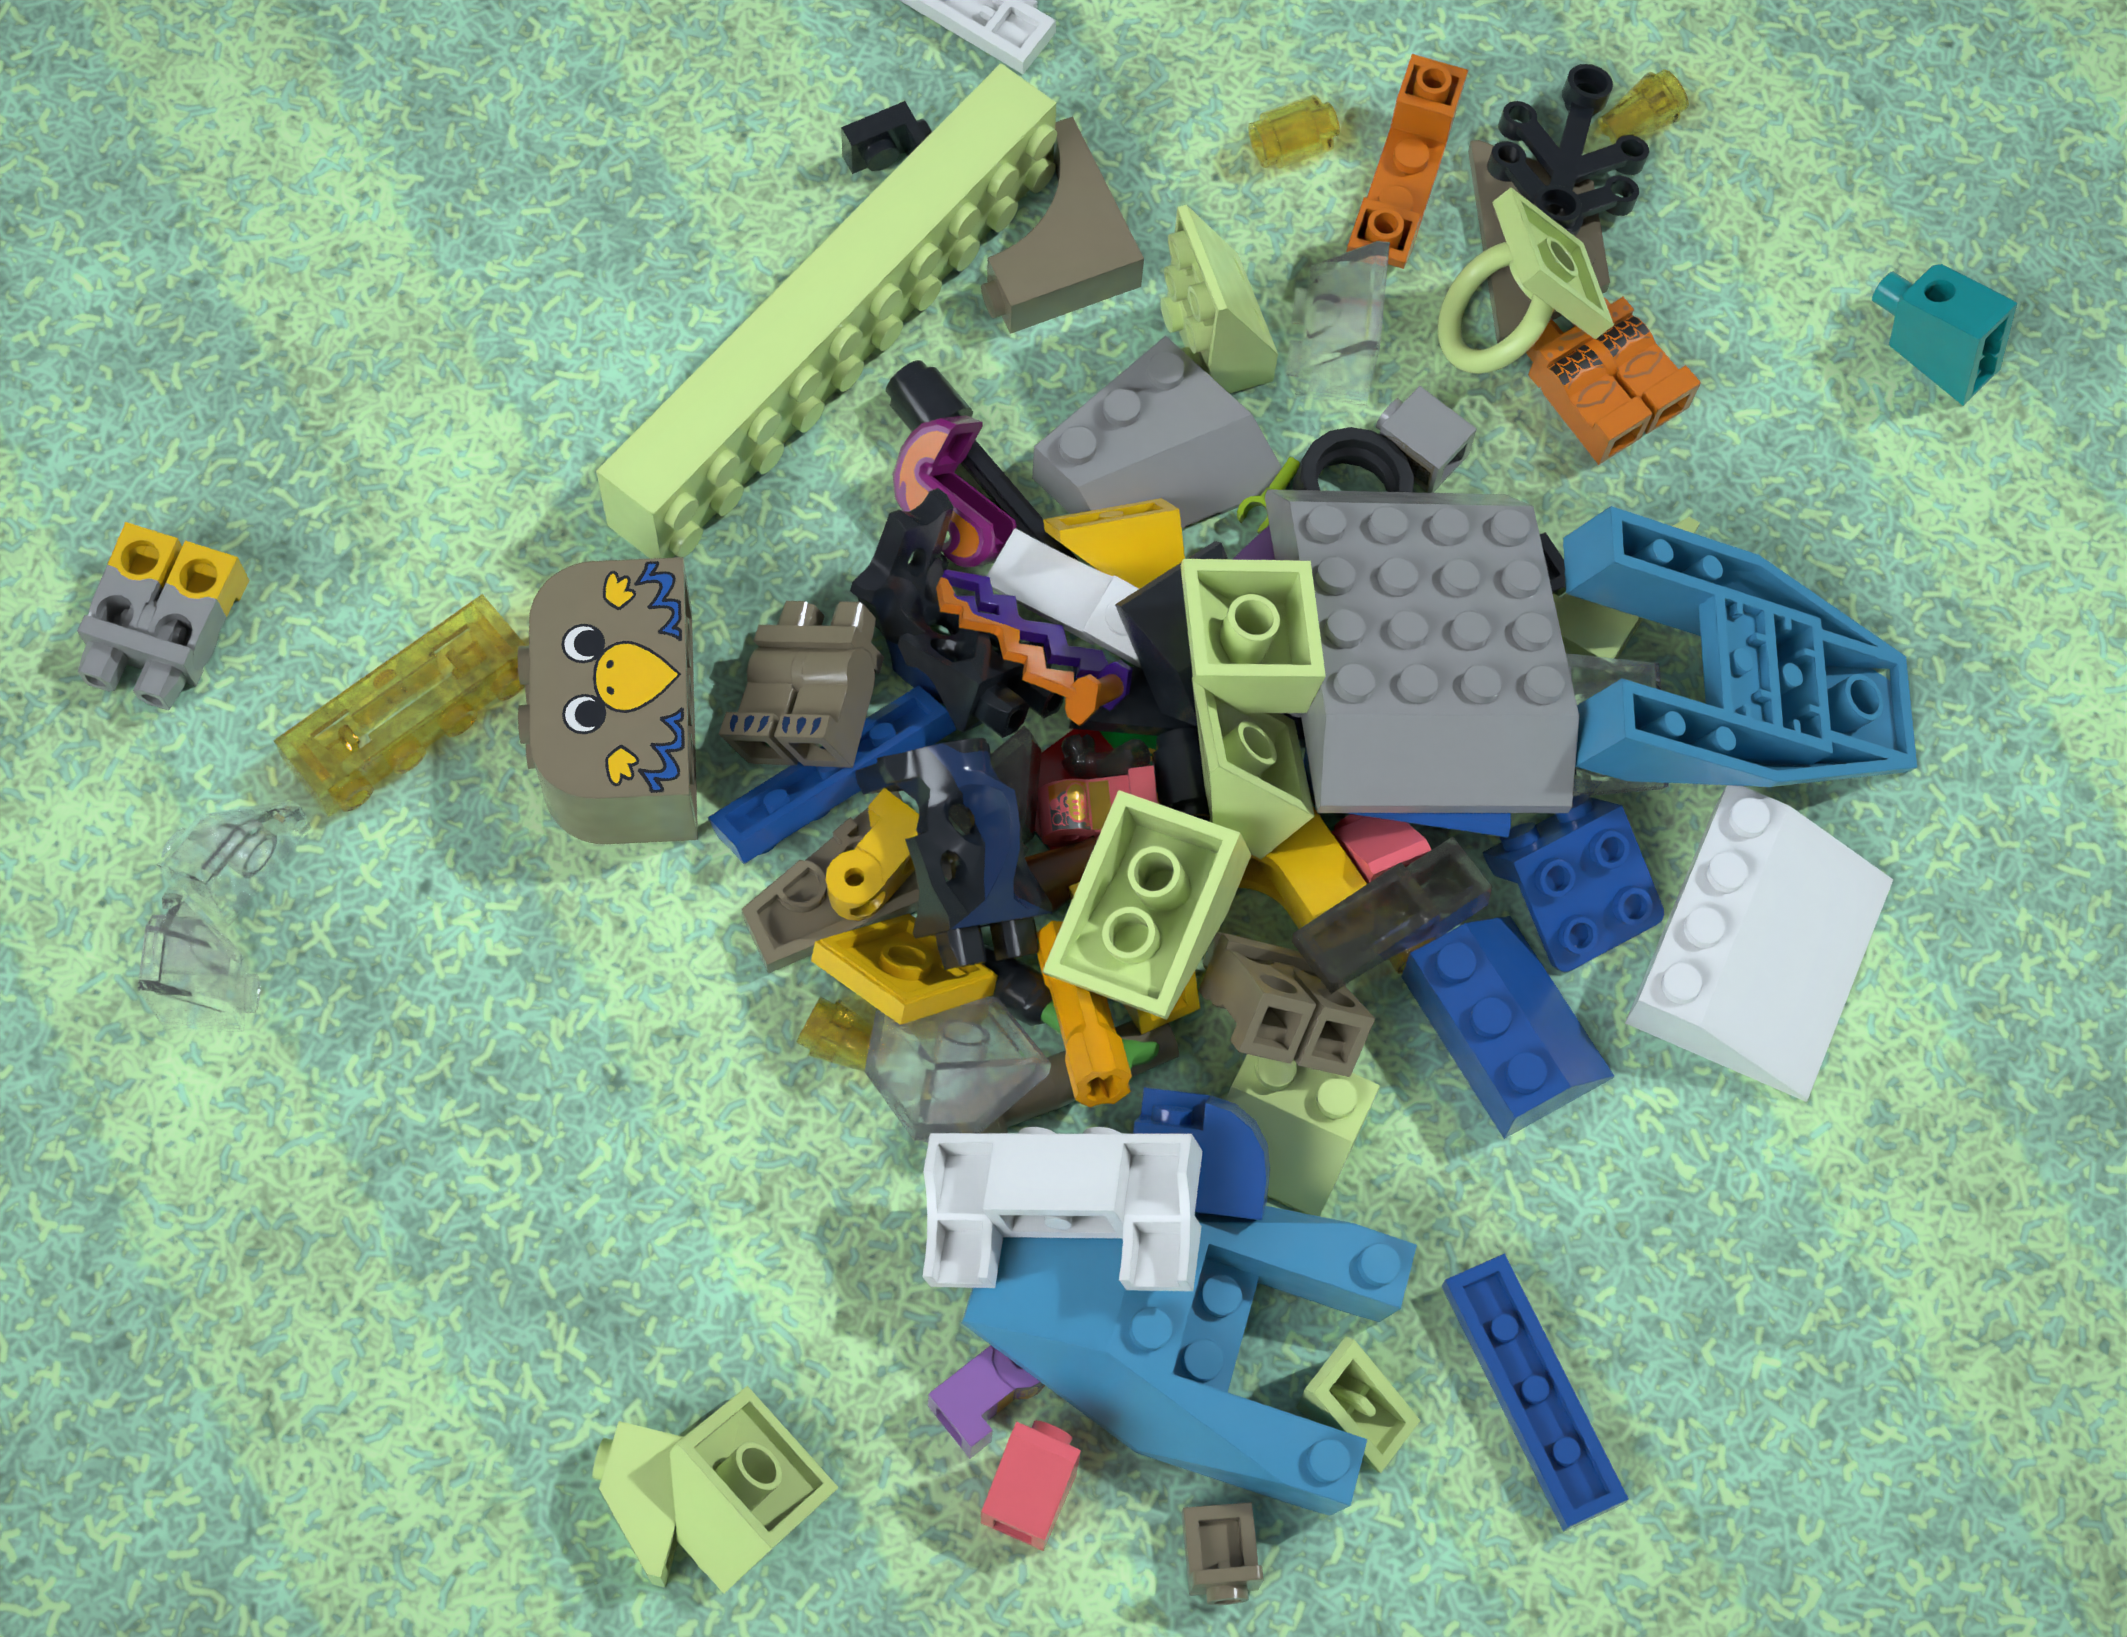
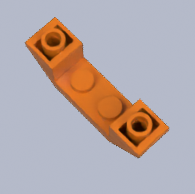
M1415 54L1411 55L1396 100L1391 127L1368 196L1363 198L1347 246V253L1404 269L1412 253L1446 149L1466 81L1467 69Z

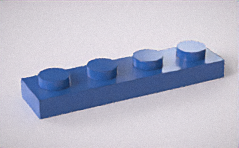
M918 685L865 719L853 768L804 766L798 761L797 766L790 765L715 812L708 819L718 838L745 864L756 856L769 852L786 837L810 822L823 818L832 808L861 791L857 784L856 770L876 764L877 758L935 745L938 741L956 731V727L947 709Z
M1505 1253L1444 1280L1441 1287L1563 1532L1625 1504L1629 1498Z

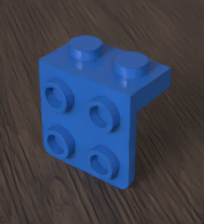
M1588 794L1573 796L1572 807L1569 813H1555V815L1538 824L1528 822L1510 828L1509 837L1500 836L1501 843L1482 852L1494 876L1518 884L1548 959L1557 970L1569 972L1656 926L1664 917L1663 905L1622 805L1592 798Z

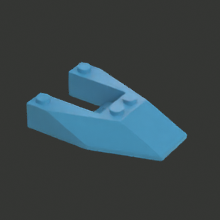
M1610 506L1563 538L1566 594L1701 636L1706 701L1705 704L1621 678L1577 705L1579 724L1576 767L1633 782L1759 787L1906 773L1917 768L1906 656L1760 555ZM1872 668L1890 669V680Z
M1266 1206L1262 1220L1195 1212L1194 1215L1202 1227L1194 1290L1138 1291L1126 1290L1119 1281L1123 1247L1122 1238L1003 1237L995 1288H972L961 1322L964 1326L1135 1453L1329 1516L1351 1506L1367 1439L1228 1393L1257 1283L1342 1312L1381 1322L1401 1309L1417 1247L1416 1244L1355 1223Z

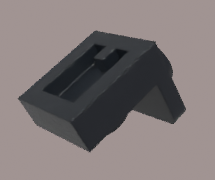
M903 101L841 127L842 157L852 174L866 168L871 171H880L892 165L900 154L905 152L909 156L932 131L923 118L916 121L906 101Z

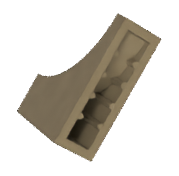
M1073 116L1055 123L1057 138L1054 143L1053 163L1056 165L1058 186L1046 214L1016 244L988 257L987 283L981 284L983 300L993 319L1002 316L1010 334L1137 289L1142 284L1144 257Z

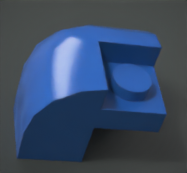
M1144 1087L1141 1114L1134 1122L1133 1134H1192L1203 1151L1195 1212L1262 1220L1267 1203L1270 1163L1268 1143L1256 1120L1237 1104L1211 1095Z

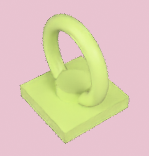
M1509 188L1492 202L1506 242L1492 246L1477 255L1455 278L1447 291L1440 309L1438 339L1443 354L1453 366L1468 373L1482 374L1502 369L1524 355L1545 330L1554 309L1594 339H1597L1613 327L1614 323L1584 243L1513 188ZM1506 266H1510L1515 281L1531 299L1529 308L1519 325L1501 342L1486 349H1472L1465 344L1461 332L1462 319L1468 302L1477 288L1490 275Z

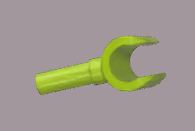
M1289 457L1261 496H1250L1244 499L1239 504L1237 510L1238 521L1242 523L1247 517L1249 510L1253 507L1263 506L1266 508L1265 495L1267 489L1285 490L1297 473L1300 462L1293 457ZM1268 514L1266 520L1258 528V534L1269 526Z

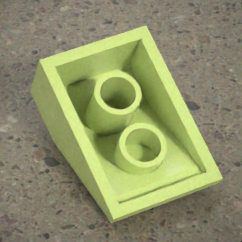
M1118 790L1042 972L1050 977L1167 1020L1224 921L1250 860L1251 853L1241 833Z

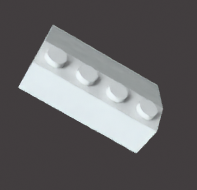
M1727 785L1710 816L1625 1024L1807 1102L1893 879L1791 806L1744 786Z

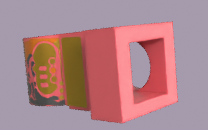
M1154 765L1128 768L1127 775L1089 780L1064 779L1040 787L1037 791L1042 842L1049 846L1063 847L1081 842L1093 835L1097 841L1118 790L1158 804Z

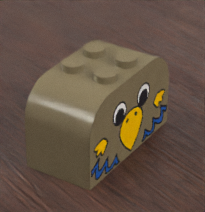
M684 558L589 561L562 569L548 579L536 594L529 615V646L518 647L519 681L521 685H525L527 705H519L518 707L519 738L521 744H526L528 769H536L545 802L551 816L568 834L582 841L594 844L698 840L692 607Z

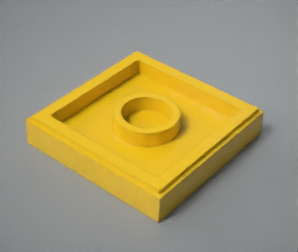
M911 914L815 941L811 962L899 1025L992 996L998 975L982 963L944 970L936 936L915 939L912 932L916 918Z

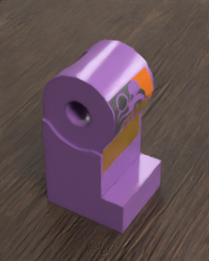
M990 1345L928 1394V1407L969 1459H971L991 1443L993 1430L987 1424V1421L1013 1400L1029 1399L1038 1394L1045 1385Z

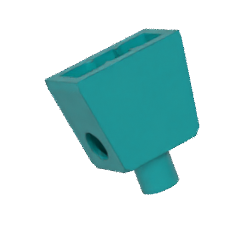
M1943 264L1932 265L1914 284L1894 271L1888 273L1878 284L1873 293L1872 301L1895 316L1889 346L1962 406L2001 370L2017 302Z

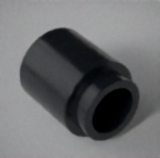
M1179 728L1159 735L1155 740L1157 750L1152 754L1159 804L1210 822L1198 728Z

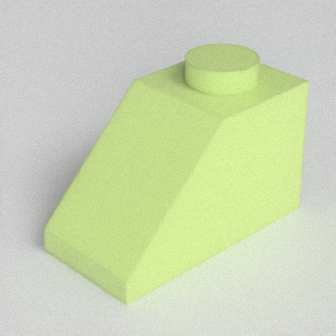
M618 1421L613 1440L603 1438L599 1445L592 1477L593 1479L601 1480L599 1490L653 1585L666 1588L678 1545L669 1450L684 1437Z

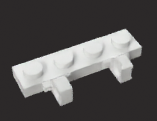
M900 0L1021 74L1026 72L1056 33V20L1037 9L1038 1Z

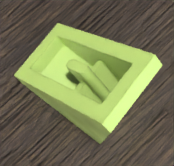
M1345 1336L1305 1388L1296 1407L1297 1410L1312 1421L1367 1439L1362 1460L1379 1473H1382L1421 1421L1359 1344Z

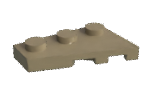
M899 791L891 792L893 795H895L897 798L903 801ZM868 807L856 818L852 819L850 817L833 831V837L805 861L799 860L742 908L743 919L768 973L811 956L815 941L910 914L918 910L919 888L915 870L884 906L868 919L861 921L848 920L839 916L831 907L826 885L827 868L831 861L839 854L854 850L857 844L871 830Z

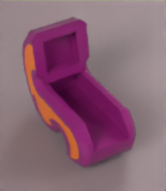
M969 416L940 418L918 426L910 433L902 445L892 474L895 500L902 511H911L919 506L929 491L936 488L947 494L954 509L947 530L950 535L949 541L944 543L942 552L947 559L962 567H975L995 563L1007 540L1016 528L1013 518L954 473L958 465L966 458L983 427L982 421Z

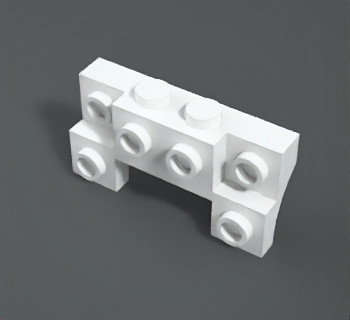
M1040 1127L1022 1128L1018 1133H930L923 1171L927 1197V1243L922 1277L930 1287L995 1288L1003 1237L1122 1238L1123 1247L1119 1281L1126 1290L1193 1291L1202 1227L1194 1214L1203 1151L1192 1134H1121L1116 1130L1105 1127L1087 1128L1083 1134H1056L1051 1130Z

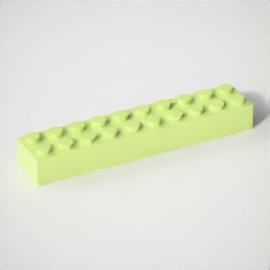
M1000 63L596 470L607 526L650 559L673 558L675 555L684 558L689 555L701 540L703 535L702 527L716 513L724 516L733 510L743 495V485L757 471L765 474L777 464L784 452V443L798 429L804 433L810 430L821 417L824 410V402L837 388L842 392L851 388L863 371V361L876 348L885 351L896 341L903 328L902 321L915 308L923 311L934 302L941 290V281L954 268L958 271H963L972 263L979 251L980 241L991 229L1000 232L1008 226L1017 212L1018 202L1029 190L1033 193H1038L1049 183L1056 168L1053 162L1054 143L1057 138V131L1055 130L1057 102Z

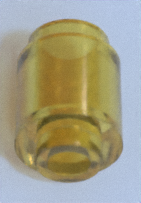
M1313 94L1262 112L1259 120L1249 123L1248 132L1252 149L1260 165L1263 168H1267L1276 164L1278 169H1282L1332 151L1334 148V137L1340 134V126L1333 106L1329 102L1322 103Z

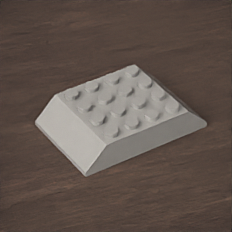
M1267 489L1265 502L1275 560L1311 561L1326 677L1307 713H1301L1317 813H1569L1573 800L1579 713L1534 506L1506 494Z

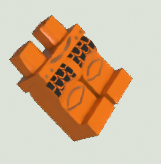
M1624 296L1611 304L1604 297L1614 326L1597 339L1592 338L1574 323H1572L1574 325L1573 328L1563 333L1553 319L1550 318L1539 339L1526 352L1533 362L1528 376L1538 388H1541L1544 396L1598 465L1641 439L1644 432L1646 434L1652 432L1688 409L1701 384L1686 365L1680 369L1676 367L1656 344L1647 326L1639 318L1632 315L1634 309Z

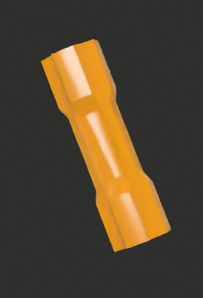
M1052 920L1036 933L1039 942V953H1037L1041 971H1043L1063 921ZM1042 972L1044 983L1051 992L1066 1049L1065 1063L1075 1100L1090 1108L1100 1104L1117 1103L1131 1092L1129 1080L1132 1074L1122 1038L1116 1033L1107 997L1050 977Z

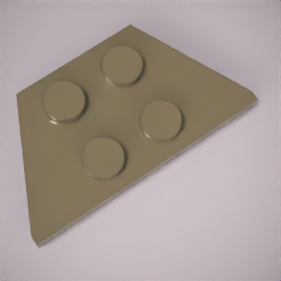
M1474 140L1470 141L1468 153L1483 251L1492 246L1506 242L1492 202L1509 188H1513L1520 195L1521 193L1512 182L1497 180L1488 172L1487 162L1494 145ZM1526 157L1525 162L1545 186L1549 185L1551 177L1539 161ZM1587 179L1574 184L1573 191L1576 194L1594 190V181ZM1599 213L1583 218L1581 229L1575 237L1584 243L1603 294L1608 290L1610 278ZM1510 266L1496 271L1487 278L1497 343L1510 335L1519 325L1531 303V299L1515 281ZM1555 309L1551 316L1553 320L1562 316Z

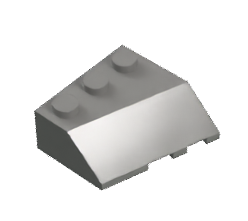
M1164 336L1034 446L1032 479L1070 514L1162 498L1179 508L1183 531L1184 527L1217 513L1221 515L1238 508L1239 504L1250 496L1262 495L1282 467L1253 415L1167 336Z

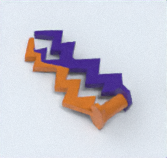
M944 570L936 587L940 612L959 615V628L996 635L1003 659L1024 664L1022 680L1066 697L1065 709L1067 717L1077 725L1084 724L1101 706H1104L1109 711L1114 709L1129 694L1133 668L1122 660L1108 664L1102 650L1068 646L1063 625L1028 621L1018 615L1016 596L993 594L990 577ZM952 586L973 591L975 596H956ZM978 610H979V611H984V612H989V613H994V614L982 613V612H978ZM1019 640L1043 643L1047 662L1049 664L1077 667L1076 678L1079 679L1074 682V672L1046 669L1043 647L1020 644Z

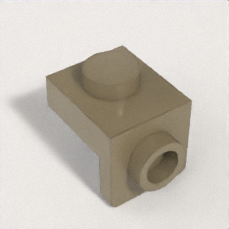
M1252 1502L1183 1508L1182 1523L1189 1595H1206L1208 1605H1231L1248 1601V1591L1259 1590L1264 1581L1262 1566L1258 1565Z

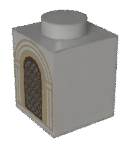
M1421 386L1404 402L1399 398L1391 402L1381 414L1376 424V428L1380 430V435L1393 441L1407 457L1414 475V482L1428 493H1434L1468 457L1477 428Z

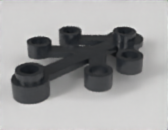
M1592 64L1577 65L1569 71L1562 90V98L1565 102L1568 116L1559 147L1537 121V113L1529 104L1521 101L1509 102L1505 105L1498 123L1500 133L1507 139L1523 141L1550 175L1549 185L1545 186L1525 162L1526 153L1516 143L1502 141L1495 144L1487 162V170L1491 176L1500 181L1512 182L1524 198L1574 236L1579 233L1583 224V218L1602 211L1616 216H1625L1633 210L1639 196L1638 185L1632 179L1621 175L1608 178L1603 187L1576 194L1573 191L1574 184L1612 170L1625 175L1638 174L1642 171L1649 155L1647 143L1634 135L1621 136L1613 145L1582 155L1592 116L1601 112L1606 107L1613 89L1611 76L1604 69Z

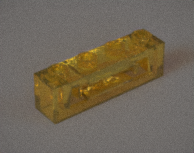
M481 594L273 741L284 764L328 818L340 809L344 812L352 811L364 804L374 791L373 786L394 771L396 774H404L416 767L424 758L426 748L446 734L448 737H455L469 729L477 719V711L496 698L500 701H505L517 695L525 687L519 681L518 647L526 646V644L487 598ZM469 629L468 631H466L465 633H463L461 636H459L458 638H456L455 640H453L451 643H449L448 645H446L443 649H441L440 651H438V652L435 654V651L438 650L440 647H442V646L445 645L446 643L450 642L452 639H454L455 637H457L458 635H460V634H461L462 632H464L465 630ZM452 663L453 670L451 671L452 675L450 677H448L443 682L435 686L433 689H431L426 694L421 696L419 699L411 703L409 706L404 708L395 716L387 720L378 728L368 734L370 742L364 745L363 747L359 748L358 745L361 741L355 735V731L360 737L368 733L377 725L385 721L387 718L392 716L401 708L409 704L411 701H413L418 696H420L428 689L433 687L435 684L440 682L442 679H444V676L440 671ZM349 713L345 718H343V719L340 720L338 723H336L335 725H333L332 727H330L329 729H327L326 731H324L323 733H321L319 736H317L316 738H314L317 734H319L320 732H322L323 730H325L327 727H329L330 725H332L335 721H337L338 719H340V718H341L342 716H344L345 714Z

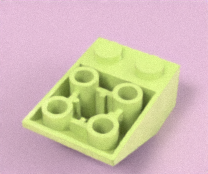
M1187 205L1177 207L1175 233L1168 235L1171 265L1164 268L1168 293L1167 297L1161 298V311L1168 331L1170 333L1179 331L1185 346L1181 350L1228 393L1273 382L1278 352L1238 253Z

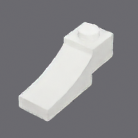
M1015 528L987 574V577H990L992 589L1001 595L1016 596L1017 604L1054 624L1063 625L1064 630L1091 645L1095 643L1131 664L1142 668L1115 606L1116 603L1139 588L1115 575L1110 576L1079 562Z

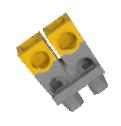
M125 522L92 599L89 613L84 615L77 630L86 644L78 669V673L83 681L92 687L108 692L115 691L126 665L142 669L133 689L137 698L149 705L170 710L183 690L185 683L197 686L204 671L203 667L208 663L214 652L219 632L235 600L240 601L250 581L239 558L186 540L182 546L176 537Z

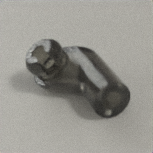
M1080 734L1069 736L1064 739L1061 745V750L1065 757L1061 764L1064 770L1075 778L1089 780L1127 775L1128 768L1148 766L1151 760L1147 745L1135 738L1108 752H1096L1095 739L1089 734L1084 735L1082 738Z

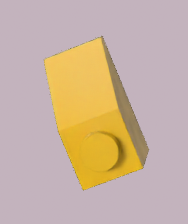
M1162 498L1043 519L1045 532L1088 564L1105 574L1115 575L1139 589L1185 559L1180 510Z

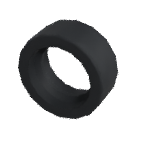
M1354 427L1329 431L1313 441L1302 458L1293 480V490L1321 491L1318 484V477L1321 471L1327 466L1343 463L1360 466L1374 473L1384 484L1387 492H1413L1414 475L1408 459L1393 441L1372 430Z

